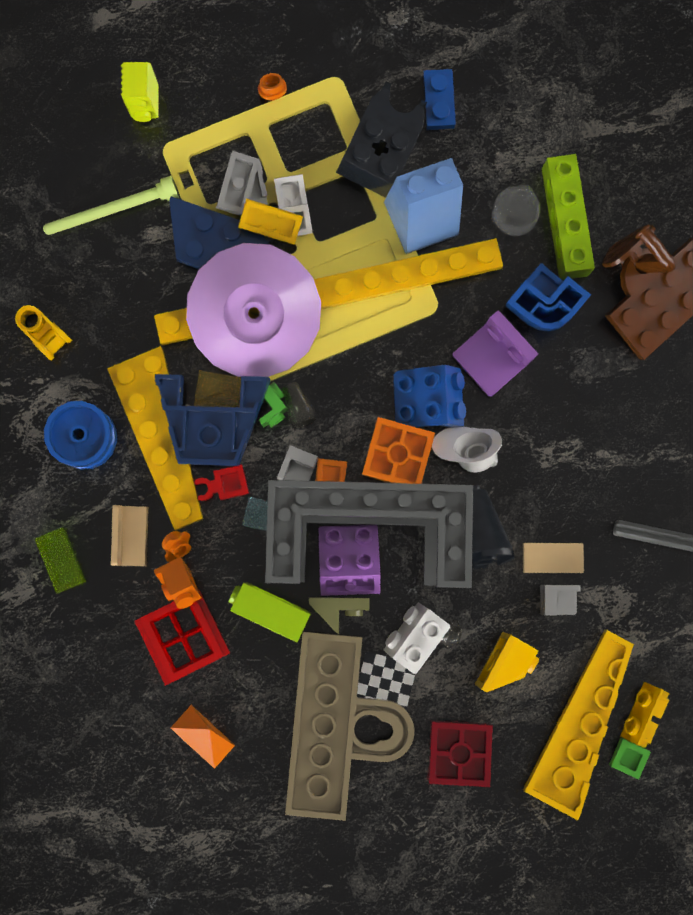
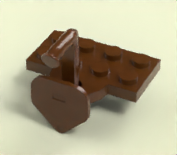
M649 224L640 227L613 244L602 261L604 267H614L619 263L622 265L620 273L621 287L626 295L605 316L641 360H645L693 316V238H689L671 255L654 234L656 230L654 225ZM644 243L647 248H641L640 246Z

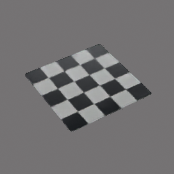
M366 652L358 680L357 697L391 700L407 709L415 674L393 658Z

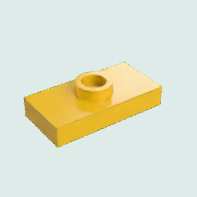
M246 198L238 228L295 245L303 216Z

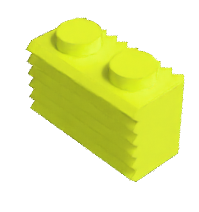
M123 63L121 65V96L130 116L139 122H148L151 118H158V82L151 63Z

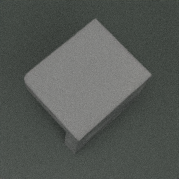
M289 446L277 480L310 481L318 456Z
M540 585V614L575 615L577 613V591H581V585Z

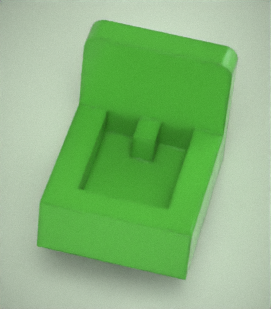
M275 382L268 386L264 400L272 410L259 419L263 428L267 425H270L271 428L276 426L285 418L283 414L287 411L286 406L281 401L284 394Z

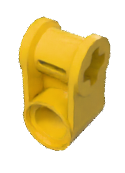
M27 305L17 311L15 316L17 326L49 360L52 361L54 359V354L65 343L72 341L54 322L52 323L36 307ZM36 314L38 316L37 324L30 328L26 327L25 321L27 317Z

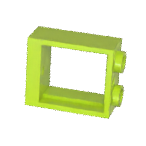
M248 582L243 583L242 586H236L228 601L233 604L231 612L295 642L299 641L312 613Z

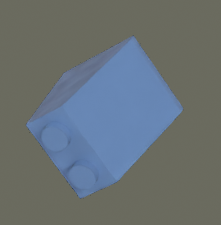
M452 158L397 176L384 201L405 254L459 235L463 183Z

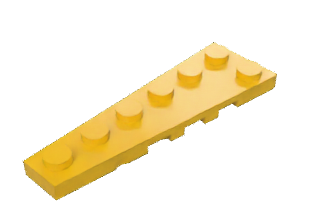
M159 346L107 368L174 530L177 531L202 520L203 515L191 465L178 464L168 429V419L160 399L162 398L159 387L155 382V374H169L163 348Z
M604 630L523 789L524 792L576 820L581 815L590 786L589 781L593 768L596 766L599 757L598 752L603 737L606 735L612 708L615 706L618 689L622 684L634 646L633 643L608 630Z

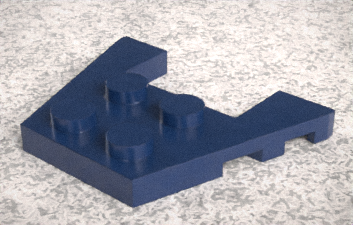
M155 374V382L160 390L162 398L160 400L168 419V429L178 464L239 466L270 384V378L241 376L240 407L183 406V375Z

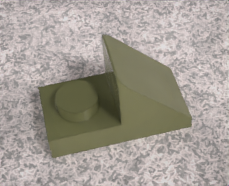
M309 597V604L337 634H339V610H345V616H363V610L369 611V598Z

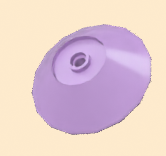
M242 243L219 251L198 270L187 294L186 321L196 347L214 366L237 377H269L289 370L309 352L320 329L321 299L313 276L295 256L273 245ZM250 308H257L260 311V315L257 318H251L248 315Z

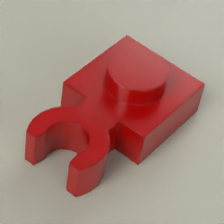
M242 464L213 471L215 480L210 481L207 478H199L194 481L196 486L206 484L208 487L206 494L198 496L200 501L211 499L214 493L219 494L221 501L250 494Z

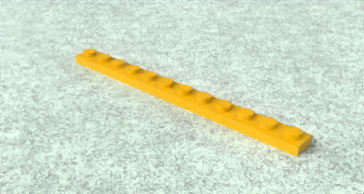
M497 238L317 278L314 279L321 299L322 310L503 268ZM253 307L249 309L248 315L251 318H257L260 315V311ZM187 308L154 315L161 345L193 339L186 321Z

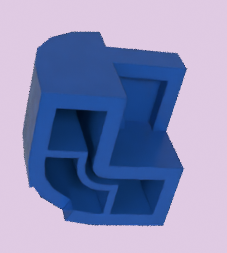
M540 263L530 277L523 282L508 300L505 307L528 326L541 331H552L561 328L570 321L591 294L569 276L563 281Z

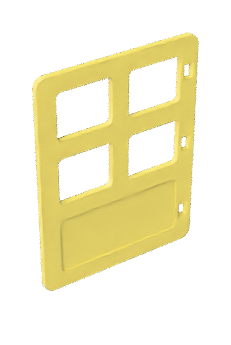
M337 77L327 78L277 100L270 101L168 142L164 146L163 156L181 199L235 219L241 218V216L216 209L217 202L208 204L205 201L191 167L190 158L242 136H249L267 176V181L264 184L266 186L269 206L278 205L274 183L275 178L303 174L305 191L343 177L337 174L336 171L346 150L296 171H287L269 127L274 123L319 105L328 104L348 148L360 123V119L344 82ZM189 172L194 185L185 189L179 174ZM365 188L377 216L374 221L322 242L317 241L313 233L297 236L295 242L297 250L291 255L298 259L313 276V279L418 256L416 251L405 254L384 204L385 197ZM431 285L322 309L320 329L309 352L289 370L269 376L270 382L433 315L437 310L438 301Z

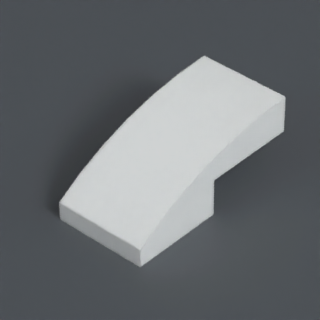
M303 174L275 178L274 183L279 209L303 216L297 236L312 234Z

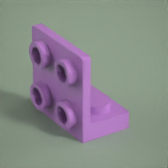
M498 310L482 328L453 352L452 357L488 397H492L533 361L538 353Z
M377 525L319 527L321 596L380 594V559Z

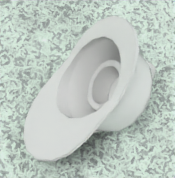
M451 427L442 430L435 436L432 449L439 458L458 462L463 469L476 473L497 465V452L502 446V438L493 429Z

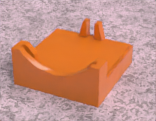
M378 417L362 475L381 480L385 483L421 484L435 433Z

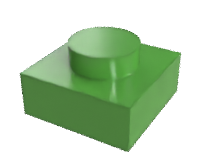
M620 738L609 766L639 780L651 752Z

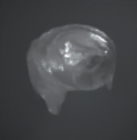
M530 186L507 187L498 194L492 208L491 219L495 226L508 236L526 235L534 229L540 217L541 205Z

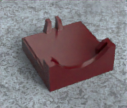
M431 720L430 756L427 776L429 784L490 787L493 725L488 723H470L468 721L458 722L457 720L452 722Z

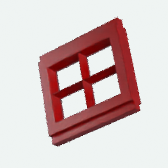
M200 589L198 590L201 599L189 606L198 626L183 633L174 614L181 610L177 608L175 601L134 621L165 686L230 654ZM169 616L178 636L163 643L154 623ZM201 631L210 652L196 658L186 638ZM181 641L190 662L175 668L166 648Z

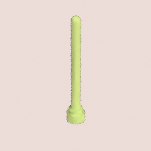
M172 176L160 179V182L156 183L154 188L44 225L43 230L46 234L51 235L158 198L169 201L171 196L179 198L178 191Z

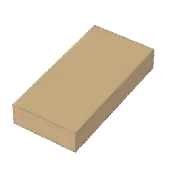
M523 543V573H584L583 543Z

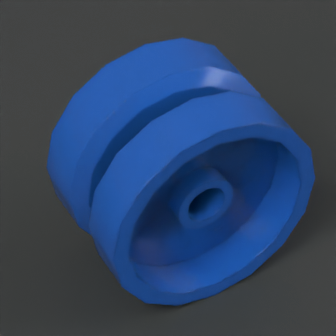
M69 401L57 407L48 417L44 428V441L50 454L59 462L80 470L94 469L104 464L114 453L117 444V429L112 419L97 406L84 401ZM80 432L84 433V437L82 439L77 437Z

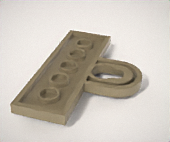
M303 631L285 815L346 821L351 759L376 762L394 761L403 756L413 742V721L403 706L391 700L357 697L362 637ZM373 715L382 722L389 723L393 728V734L387 740H379L374 744H367L361 742L356 737L354 727L362 716Z

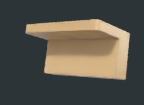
M113 505L111 566H147L148 507Z

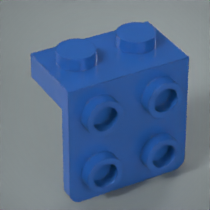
M438 365L395 372V422L416 428L439 425L464 427L466 407L463 403L462 389L464 388L465 381L461 369L449 365Z

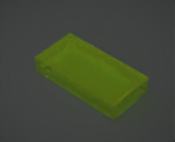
M61 527L35 538L56 594L86 582L65 528Z

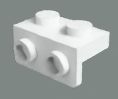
M419 602L405 613L403 624L398 631L395 630L389 635L385 643L386 647L384 648V651L413 674L418 673L450 628L447 622Z

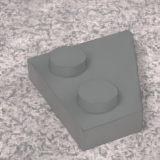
M235 151L231 152L216 209L241 216L246 198L268 205L260 159Z

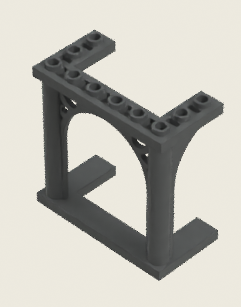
M268 480L265 583L300 584V582H305L307 523L425 526L423 585L472 588L473 485Z

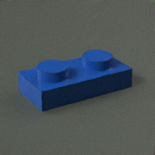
M452 69L424 70V101L427 102L425 107L426 130L455 129Z

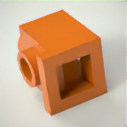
M181 557L154 570L155 575L162 583L161 588L168 601L174 600L177 608H187L193 602L201 599L192 573Z

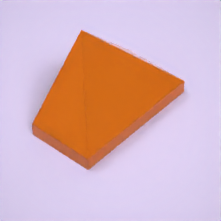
M192 705L171 727L179 737L214 769L235 746Z

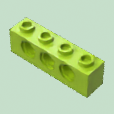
M572 154L550 157L546 159L542 167V175L559 278L565 280L567 276L571 279L587 277L595 269L577 156Z

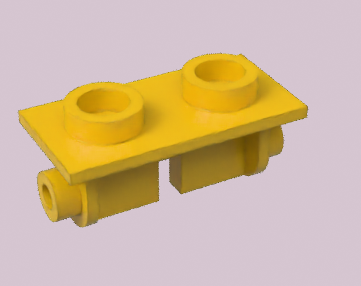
M644 682L636 696V701L629 717L625 721L620 736L643 748H646L648 743L651 744L658 724L651 721L652 716L662 718L665 708L670 701L667 699L669 693Z

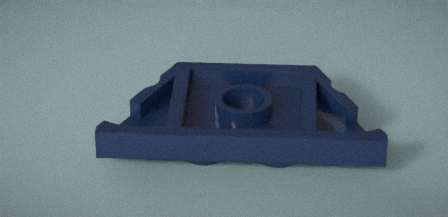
M172 196L170 197L169 202L177 262L200 269L219 251L242 243L269 244L276 240L238 228L240 222L238 219Z

